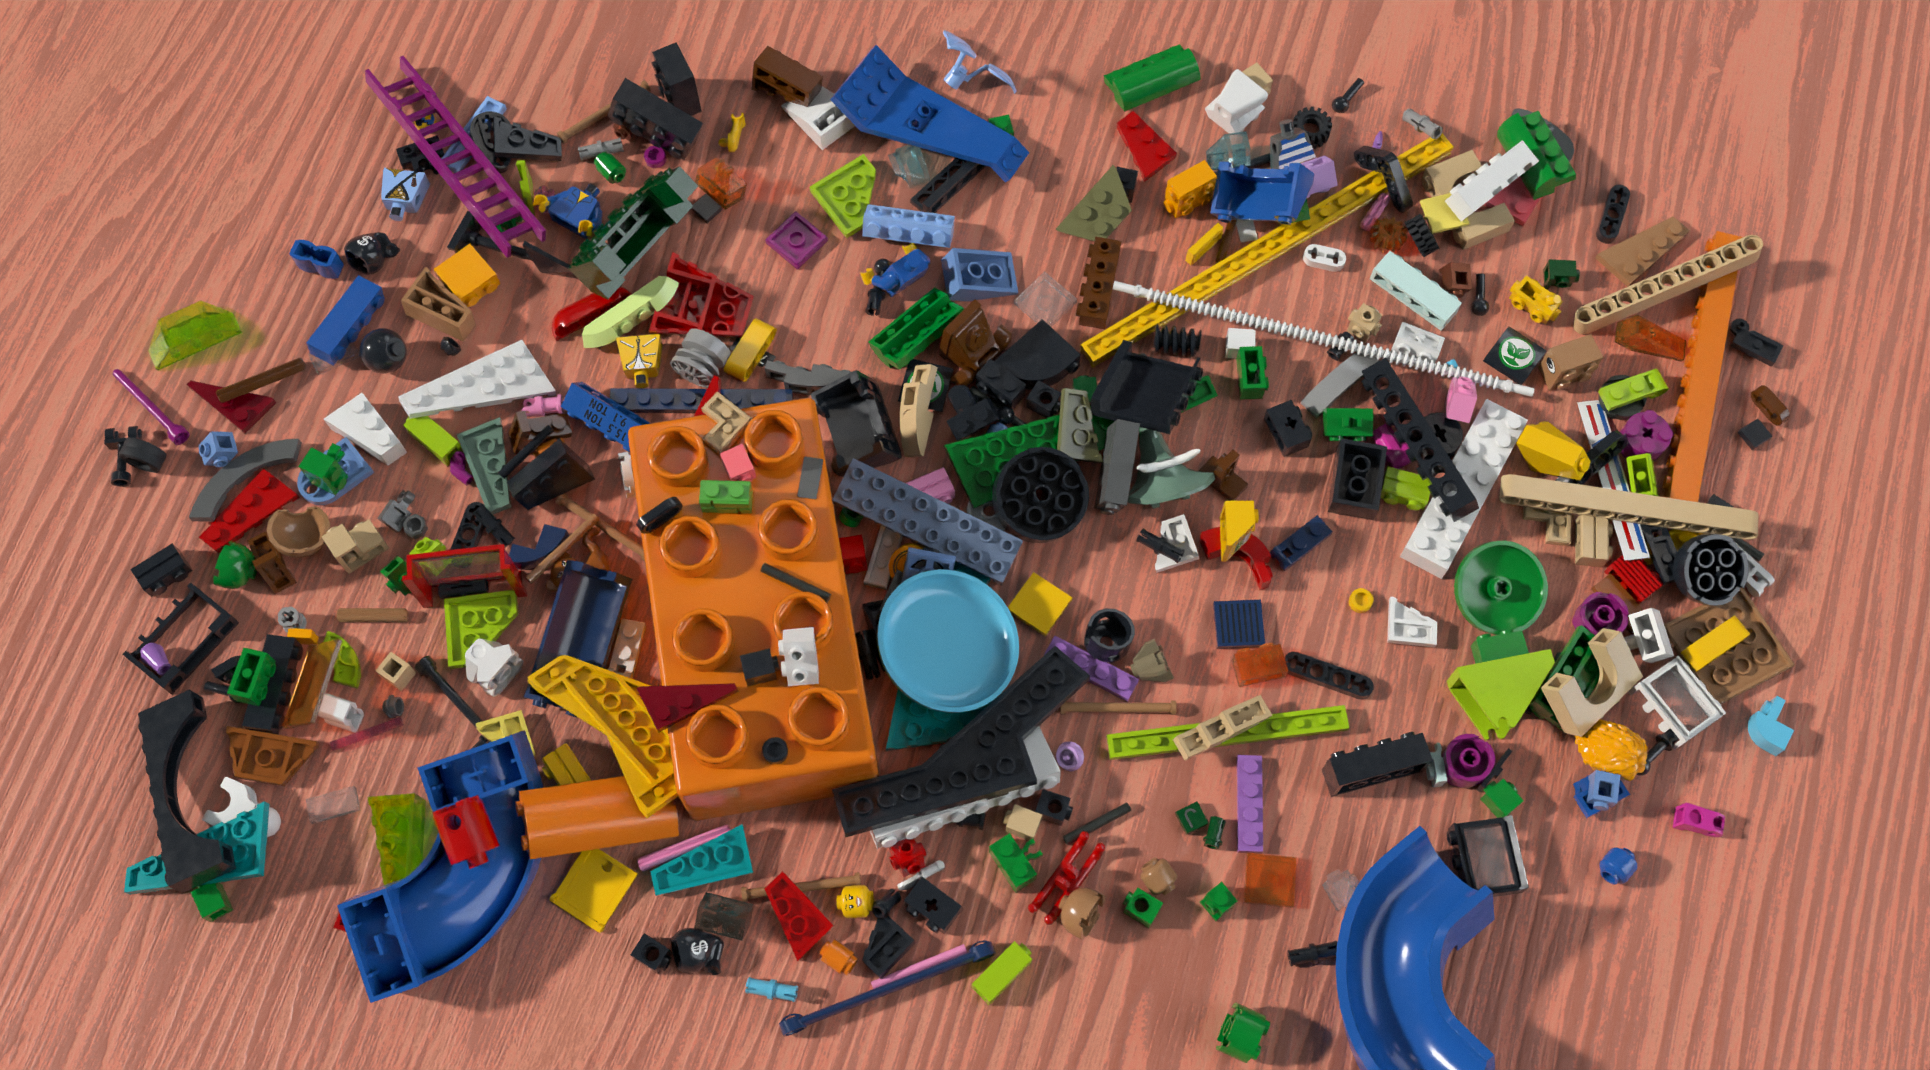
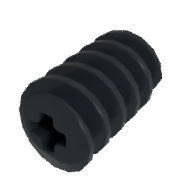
M1156 324L1154 337L1155 352H1159L1160 348L1163 347L1164 353L1167 354L1169 349L1172 348L1173 354L1176 355L1178 350L1181 349L1182 356H1185L1188 350H1190L1191 357H1194L1199 351L1202 330H1199L1196 336L1193 328L1186 334L1185 327H1182L1179 333H1177L1176 326H1173L1170 332H1168L1167 325H1164L1160 331L1158 324Z

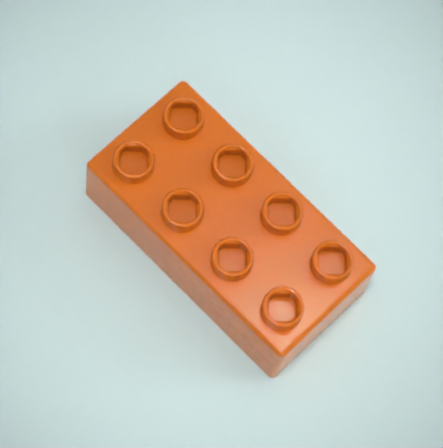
M812 398L741 409L752 420L748 423L745 432L729 449L743 444L754 467L756 478L751 482L753 489L751 514H743L741 512L706 513L701 510L699 504L701 480L731 481L722 463L721 456L703 442V438L717 424L709 416L700 415L633 426L628 430L639 519L670 497H677L683 505L681 511L651 533H641L662 686L735 683L738 689L737 693L700 709L694 715L668 728L676 792L688 814L695 821L834 797L832 789L879 777L816 403ZM804 457L823 459L816 499L797 496ZM764 563H767L831 594L830 600L827 603L817 594L800 591L761 572V567ZM814 627L819 684L788 686L787 677H782L781 662L785 661L784 655H779L778 640H783V630ZM770 648L771 656L777 655L780 670L775 671L777 680L747 687L740 656ZM773 737L781 738L788 747V756L780 764L767 762L762 753L763 744Z

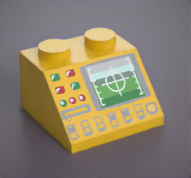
M1225 501L1220 515L1221 562H1226L1249 540L1251 532L1255 531V523H1258L1259 512L1258 509H1254V501Z

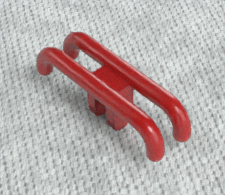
M1086 831L1080 833L1074 845L1032 903L1028 905V911L1036 913L1056 886L1064 891L1048 915L1045 916L1044 922L1047 925H1052L1061 914L1062 909L1059 908V904L1063 896H1069L1074 890L1079 889L1105 851V845L1098 843L1080 870L1072 865L1089 839V833Z

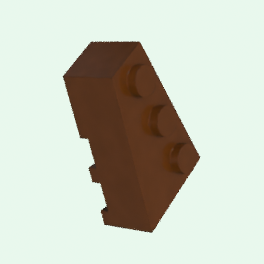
M767 46L754 61L751 90L756 92L759 89L768 91L769 96L781 95L784 96L786 101L808 107L821 91L823 76L803 66L798 61L785 56L780 51Z

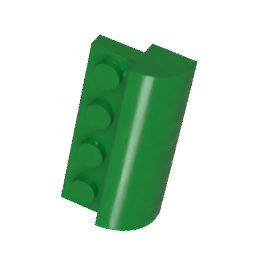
M1180 44L1104 75L1105 84L1114 93L1115 101L1124 112L1201 80L1200 70L1192 51L1189 48L1184 50Z
M1539 111L1522 117L1519 113H1516L1501 124L1497 131V138L1506 153L1523 140L1539 160L1520 176L1533 200L1552 194L1555 191V187L1576 180L1574 169Z
M934 287L868 343L877 357L890 369L896 367L900 370L915 356L923 352L933 341L943 335V330L964 308L950 301L946 293Z
M1582 625L1578 626L1541 687L1556 673L1575 677L1584 697L1588 698L1597 685L1600 675L1598 663L1588 645V642L1595 635ZM1540 687L1529 705L1530 709L1539 719H1547L1563 732Z

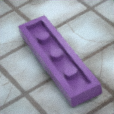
M1057 636L1053 637L1045 654L1054 646L1058 647L1090 675L1088 682L1128 702L1139 682L1138 678L1107 662L1095 659L1088 652Z
M1237 756V853H1263L1262 756Z

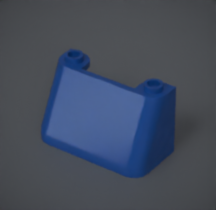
M1219 162L1210 213L1218 217V221L1230 223L1231 220L1278 221L1280 224L1291 225V222L1296 221L1312 187L1315 174L1301 163H1290L1289 166H1284V169H1250L1244 165L1232 168L1230 162Z

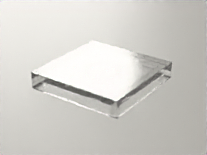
M1045 271L1014 300V304L1036 323L1043 319L1051 327L1077 303V298Z

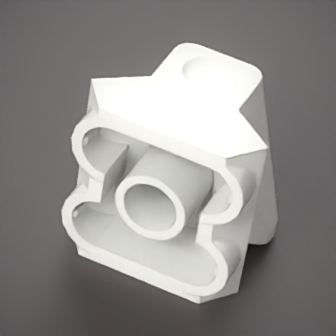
M1236 69L1230 76L1221 94L1205 108V111L1211 120L1231 136L1241 134L1245 127L1251 121L1256 120L1259 113L1265 109L1262 103L1267 99L1268 93L1248 76Z
M477 639L465 653L467 679L472 683L478 682L487 695L495 697L501 694L522 669L523 660L518 657L519 654L509 644L502 645L495 641Z

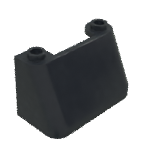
M855 370L810 394L816 403L817 414L826 418L837 451V455L832 458L831 463L832 470L836 475L844 477L853 458L873 468L893 463L902 458L882 393L875 380Z

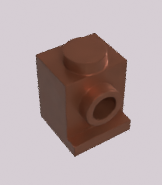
M1450 262L1439 269V273L1442 274L1443 289L1446 292L1461 298L1465 293L1472 290L1470 264Z

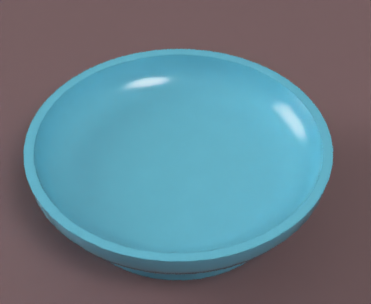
M941 569L914 575L901 583L891 593L879 618L877 647L882 665L894 685L905 696L923 707L947 713L977 709L999 696L1014 675L1019 657V637L1014 619L1000 596L991 587L971 575L959 571Z

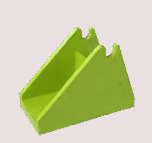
M1551 649L1461 666L1457 667L1448 678L1447 684L1450 692L1485 741L1489 739V730H1494L1498 739L1502 740L1510 728H1514L1555 661Z

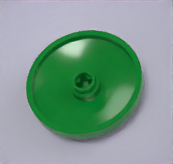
M1492 541L1477 546L1464 557L1456 572L1454 593L1460 612L1472 626L1488 634L1500 635V632L1513 629L1514 632L1523 631L1539 618L1547 601L1548 582L1541 562L1529 549L1511 541Z

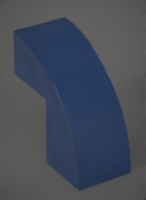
M544 524L535 549L512 544L509 556L518 570L534 569L570 535L566 529Z

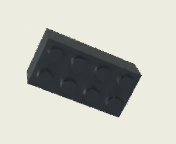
M627 78L624 79L614 95L608 117L614 123L624 125L636 136L648 139L655 147H661L667 150L674 158L684 161L695 144L703 125L699 120Z
M1408 732L1401 735V739L1392 741L1391 738H1386L1378 741V745L1369 747L1368 744L1355 747L1353 752L1345 753L1343 750L1331 754V758L1327 760L1322 768L1330 796L1341 795L1423 772L1433 761L1424 734L1419 733L1415 735L1414 732Z

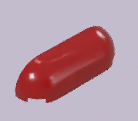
M620 286L609 299L591 293L560 309L554 316L551 327L555 340L558 341L585 327L632 295V293Z

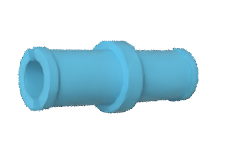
M748 977L746 987L748 988L745 989V993L767 996L769 1000L778 998L795 1002L797 999V985L777 983L775 979L766 981Z

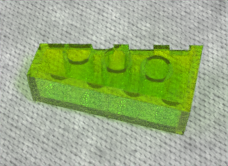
M415 793L367 797L373 815L371 819L376 831L377 840L375 841L377 850L380 853V867L384 885L406 878L423 862L426 800Z

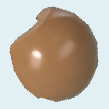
M317 506L307 507V510L302 513H291L288 509L277 510L268 521L267 534L271 544L285 556L302 558L317 553L323 547L325 541L322 536L330 529V522L327 514Z

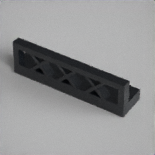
M955 158L910 199V203L922 212L936 213L986 166L971 161L965 163V160ZM953 169H958V170L950 177L949 172L952 171ZM937 183H943L937 190L934 191V186ZM922 197H928L922 204L919 202Z

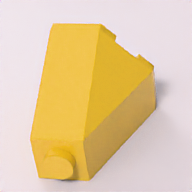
M1543 421L1537 425H1526L1516 442L1531 471L1581 480L1584 473L1589 469L1590 460L1584 448L1549 422Z

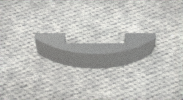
M1356 352L1315 386L1301 401V404L1317 419L1323 413V409L1330 408L1338 397L1364 377L1362 370L1379 360L1375 356L1373 358H1370V355L1364 357L1363 353L1357 355Z

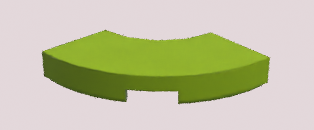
M327 631L319 653L332 662L335 671L333 681L337 684L358 689L361 668L356 652L342 637Z

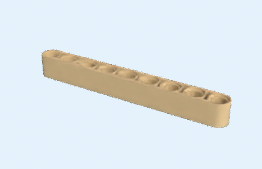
M1757 235L1745 236L1578 308L1575 313L1574 330L1579 334H1589L1755 263L1760 257L1763 241ZM1644 292H1648V293H1650L1651 295H1645V294H1643V293H1644ZM1628 301L1630 302V304H1624L1622 302ZM1601 310H1607L1609 313H1604ZM1580 319H1587L1589 321L1583 322Z

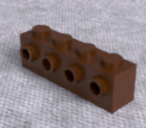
M1095 236L1094 245H1089L1087 257L1091 258L1090 264L1086 263L1083 277H1087L1086 284L1082 283L1080 290L1083 302L1078 303L1076 316L1080 317L1079 325L1105 330L1122 241Z

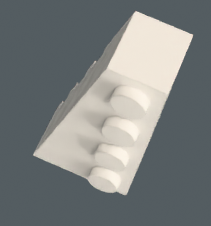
M1522 140L1503 156L1498 153L1489 160L1490 166L1487 163L1476 170L1477 176L1472 173L1463 180L1464 186L1459 183L1449 191L1452 195L1445 202L1458 219L1463 221L1539 160Z

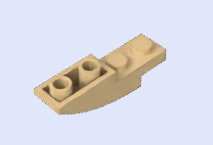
M932 364L915 366L912 382L904 383L900 406V434L904 456L906 457L924 456L934 414L928 411V406L938 368Z

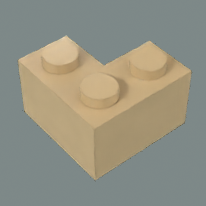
M369 519L356 524L349 532L341 524L330 528L322 536L334 557L348 574L389 549Z

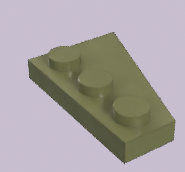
M1069 388L1062 389L1057 450L1064 452L1074 460L1102 463V456L1099 454L1096 443L1098 442L1097 434H1094L1091 421L1093 417L1087 391Z

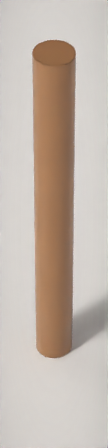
M593 513L525 577L526 580L532 584L600 521L598 516Z

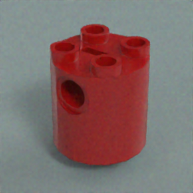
M479 795L465 798L456 802L455 805L432 812L433 820L451 866L466 860L469 869L489 862L486 854L487 851L500 846L484 803Z

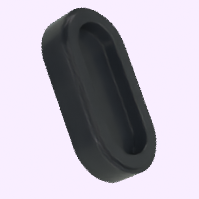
M670 497L644 514L637 521L636 526L643 534L651 533L675 517L681 511L683 505L677 497Z

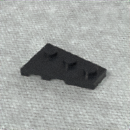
M494 116V157L561 161V138L538 130L530 131L521 128L520 124L514 122L509 124L501 121L502 118Z

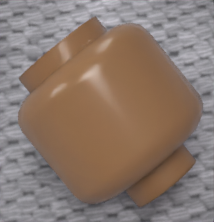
M1154 857L1141 867L1142 873L1140 878L1152 894L1162 893L1167 895L1176 887L1173 883L1177 879V874L1167 860Z

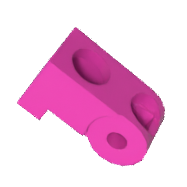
M1687 802L1675 807L1674 829L1681 831L1685 829L1709 837L1723 836L1725 816L1723 814Z

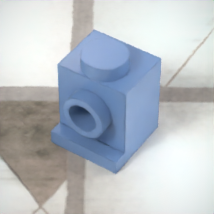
M1599 770L1591 773L1588 778L1587 803L1593 804L1594 809L1602 811L1615 806L1618 802L1621 775ZM1598 791H1603L1604 796L1598 795Z

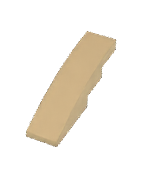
M1261 695L1222 711L1218 716L1200 723L1196 728L1176 736L1173 741L1186 761L1245 732L1273 715Z

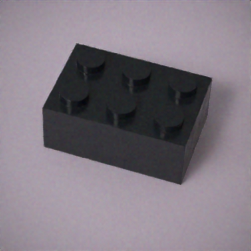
M677 42L653 51L654 61L651 64L656 73L654 76L659 85L657 88L661 97L690 116L702 112L694 75Z
M1341 438L1336 449L1328 512L1374 520L1379 511L1387 446Z

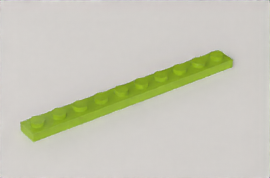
M1345 705L1272 714L1273 716L1215 747L1348 731L1349 723ZM1200 723L1107 734L1110 760L1180 752L1173 739L1184 732L1196 728Z

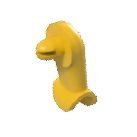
M741 113L740 117H734V114H731L733 123L731 132L728 133V138H722L718 141L719 146L728 147L729 152H735L738 148L742 128L746 125L744 113Z

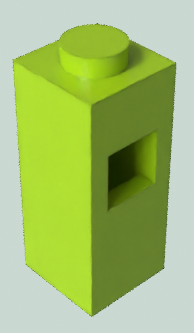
M429 416L411 419L408 417L406 423L403 424L409 435L447 467L450 465L451 457L455 452H463L460 443Z
M1014 941L972 983V989L990 1005L1032 963L1031 951L1023 943L1018 945Z

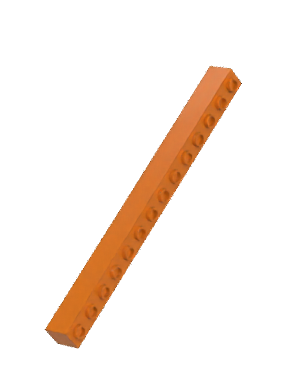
M1717 231L1712 239L1708 238L1705 251H1713L1743 237ZM1738 270L1698 287L1701 292L1694 306L1697 309V314L1694 315L1691 323V328H1694V331L1688 341L1690 354L1686 356L1684 367L1687 370L1680 384L1683 387V393L1680 394L1677 401V407H1680V410L1673 423V427H1676V432L1673 434L1670 442V447L1673 449L1666 462V468H1669V471L1663 480L1662 488L1665 489V494L1662 497L1698 502Z

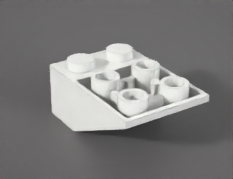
M823 86L808 107L789 101L781 105L782 109L822 150L855 127L830 100L834 93Z

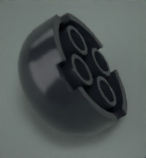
M1701 534L1689 539L1680 547L1673 563V575L1677 587L1688 599L1700 604L1718 606L1729 603L1740 588H1744L1748 578V560L1744 550H1741L1733 539L1726 535Z

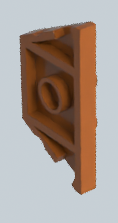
M230 726L226 727V734L229 735L231 746L229 747L230 756L233 758V772L237 779L285 787L319 747L317 741Z

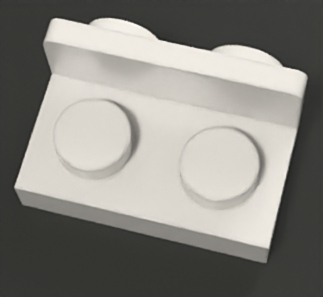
M1402 322L1390 352L1392 350H1395V353L1401 351L1402 355L1408 353L1409 357L1415 355V358H1418L1420 356L1422 360L1427 358L1429 362L1434 360L1435 363L1445 338Z

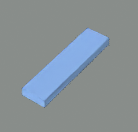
M487 96L463 129L470 136L471 122L478 114L492 111L503 115L507 110L506 105ZM486 119L484 123H487V133H490L492 123ZM460 141L453 143L441 159L463 151L465 147ZM472 156L452 163L447 167L454 173L461 171Z

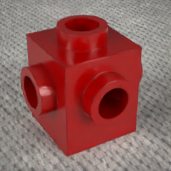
M914 838L900 840L895 845L889 847L890 863L895 871L899 869L903 877L916 874L926 867L924 857L927 856L922 843H916Z

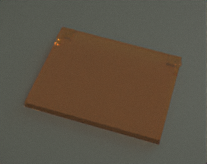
M336 639L308 645L307 655L282 724L284 728L293 729L298 726L315 724L342 640Z

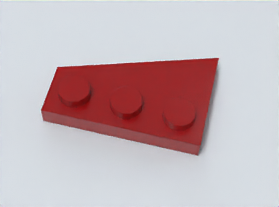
M782 871L764 889L798 961L834 925Z

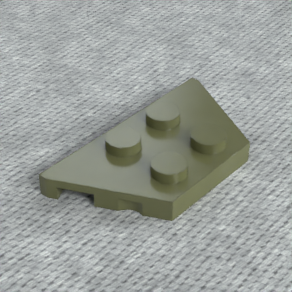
M1114 165L1056 228L1057 231L1095 241V236L1108 238L1131 213L1132 208L1117 168Z

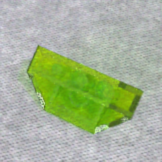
M200 300L158 319L148 352L158 371L242 333L232 312Z

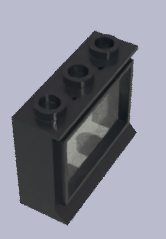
M1512 815L1465 823H1453L1448 828L1449 831L1446 833L1449 846H1452L1454 853L1452 855V865L1454 870L1458 871L1459 879L1478 891L1486 885L1493 891V897L1519 894L1529 888Z

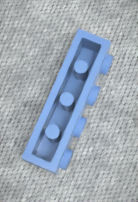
M868 204L863 217L862 236L950 248L954 233L955 216Z

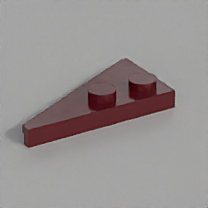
M191 380L187 383V386L244 434L276 404L272 397L253 393H246L221 403L216 395V391L224 387Z

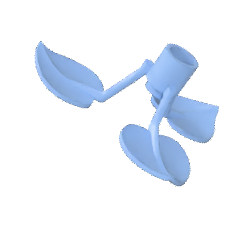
M943 31L947 39V48L960 51L955 65L944 78V81L949 86L957 90L963 81L968 83L972 77L983 70H988L1011 86L1014 94L1016 93L1015 85L1009 75L991 63L989 65L985 64L970 75H967L968 69L961 63L966 55L975 59L977 57L976 53L963 39L949 31Z

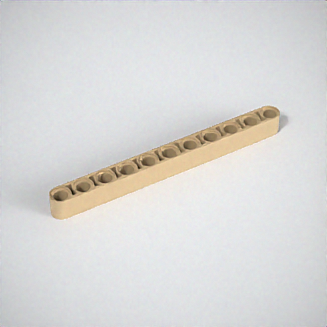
M1508 474L1501 477L1499 500L1506 504L1704 534H1721L1737 539L1751 540L1758 537L1759 514L1752 510Z

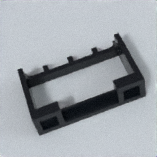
M192 583L187 585L190 593L181 603L176 599L172 601L177 607L164 621L160 617L155 619L160 625L146 639L141 634L138 638L143 643L134 652L125 651L122 654L171 695L239 624L232 615ZM198 597H201L220 613L217 619L208 627L212 632L179 667L173 664L159 678L138 661L141 657V649L148 643H155Z

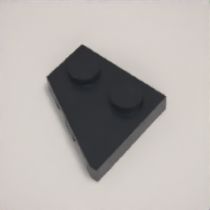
M889 916L878 918L874 930L871 931L869 945L865 949L862 961L882 979L916 942Z

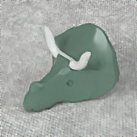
M1140 427V463L1137 466L1136 482L1129 491L1128 503L1150 504L1153 509L1158 508L1162 502L1182 498V500L1189 499L1191 494L1207 488L1215 480L1213 472L1195 471L1182 464L1198 455L1201 451L1200 449H1193L1184 454L1174 456L1161 432Z

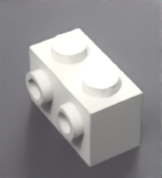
M814 627L783 630V640H778L779 655H784L785 661L781 662L782 677H787L788 686L819 684Z

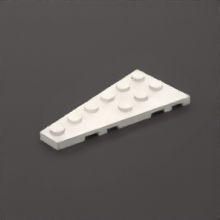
M520 340L400 395L398 398L411 419L436 415L440 411L454 410L455 412L461 411L465 407L475 406V408L511 403L512 400L522 398L528 399L541 395L555 396L556 390L523 340Z

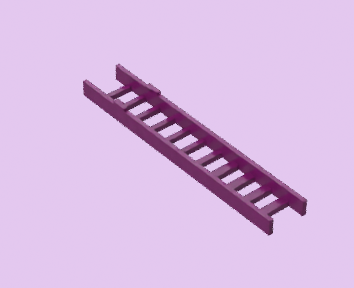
M404 55L400 57V69L408 78L383 87L369 69L365 70V79L369 87L507 258L511 257V245L508 241L525 233L533 231L541 242L546 241L545 228ZM412 84L419 91L400 100H397L395 96L391 97L389 93ZM424 98L430 104L429 107L407 116L402 111V107ZM433 113H437L442 121L420 130L412 123ZM446 127L454 134L433 144H429L424 136ZM458 141L465 147V150L441 159L435 152ZM469 156H472L477 164L454 174L447 167ZM481 171H484L488 178L465 188L459 182ZM494 186L500 191V193L477 203L472 198V196ZM506 201L512 205V208L489 218L484 213L485 210ZM521 216L525 221L501 233L496 228L497 225Z

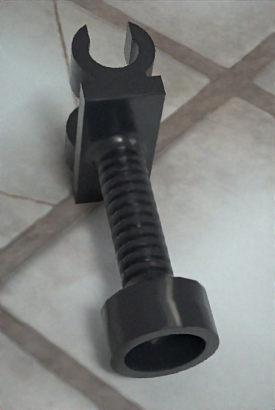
M129 426L128 437L119 438V433L115 431V428L105 429L104 444L109 449H118L117 471L111 473V484L119 487L129 486L131 484V474L126 472L127 463L119 457V452L127 438L141 440L142 431L138 429V426Z

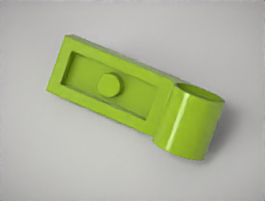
M1653 369L1602 387L1598 393L1607 410L1611 411L1646 397L1650 399L1659 397L1666 393L1669 388L1659 370Z

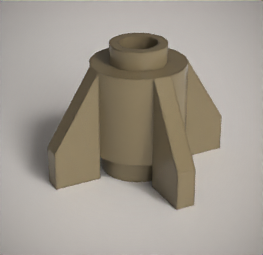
M1155 639L1145 642L1133 658L1134 664L1131 665L1134 676L1136 678L1140 677L1142 681L1166 682L1174 679L1165 659L1162 646H1158Z

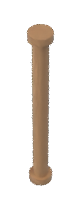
M645 80L642 81L640 87L651 92L648 83ZM611 103L567 130L557 132L563 144L567 143V139L606 117Z
M566 493L558 496L555 503L557 505L565 506L585 520L593 514L569 499ZM602 519L594 525L640 555L641 559L645 561L642 545Z
M1171 701L1170 703L1065 702L1060 706V714H1066V712H1166L1176 715V701Z
M857 872L853 876L795 884L802 892L861 885L860 872ZM741 887L742 901L748 902V899L768 897L764 889L765 887L752 889Z

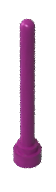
M115 369L113 371V376L168 430V438L175 445H181L189 438V431L182 425L174 424L121 370Z

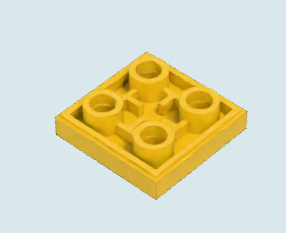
M1033 572L1010 603L1008 609L1013 616L1046 637L1072 601V597Z

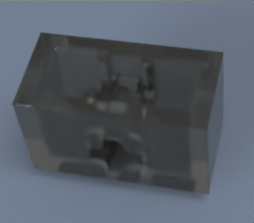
M706 892L698 906L694 928L743 941L751 924L754 904Z

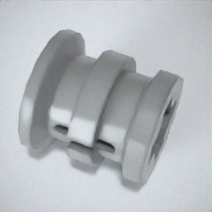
M284 607L278 613V622L287 633L290 628L305 629L307 624L306 618L295 608Z

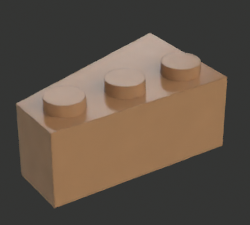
M427 267L424 268L401 299L407 316L464 342L476 325L472 311L454 293H451L440 280H437Z

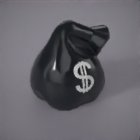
M381 232L354 237L344 247L348 264L366 275L378 272L383 267L385 258H393L400 251V248L391 243L388 236Z
M685 928L679 930L671 938V949L676 968L679 971L690 974L704 969L706 973H711L712 975L721 973L720 959L724 942L719 936L697 928Z

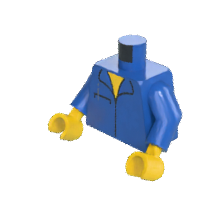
M589 184L584 192L576 187H570L567 191L554 196L546 197L538 194L534 198L533 206L540 205L539 211L544 212L546 208H549L548 212L552 221L584 239L591 236L592 232L602 224V210L599 201L596 199L600 190L593 184Z
M910 243L909 246H902L906 255L893 263L882 276L874 275L872 268H867V272H861L860 275L865 285L872 284L886 290L893 297L924 277L930 265V258L918 249L915 243Z

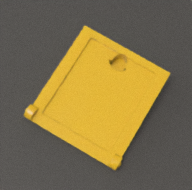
M601 849L582 851L557 891L551 895L549 901L598 933H602L638 873Z

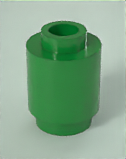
M602 152L595 158L594 165L596 170L609 183H619L624 179L626 168L612 154Z

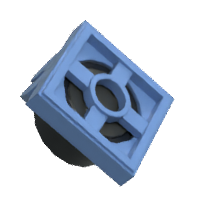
M909 547L901 583L909 579L910 576L912 577L922 572L939 569L953 570L956 556L942 554L934 548L916 549Z

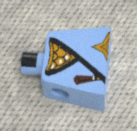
M391 168L383 169L381 199L386 209L391 210L389 217L392 220L402 221L404 212H418L430 186L424 172Z

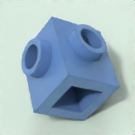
M211 431L199 444V454L202 456L203 463L206 466L224 467L238 453L232 432Z

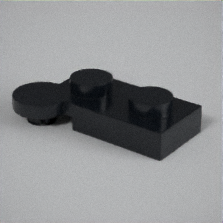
M1735 319L1730 325V330L1735 335L1730 345L1731 347L1771 367L1774 365L1784 345L1754 330L1749 331V324L1744 319Z

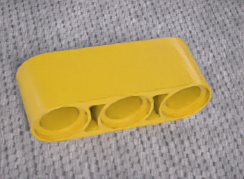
M755 318L728 358L724 372L746 382L774 340L777 329Z
M1734 615L1684 649L1681 654L1697 672L1751 634Z

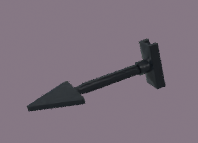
M467 211L447 246L449 250L455 253L468 244L502 252L492 239L484 237L479 233L482 226L470 211ZM526 241L522 245L524 249L511 245V256L533 261L541 273L571 272L569 264Z

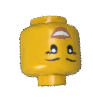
M865 885L845 886L841 895H837V909L842 910L843 915L848 919L865 918L872 911L874 903L873 891H869Z

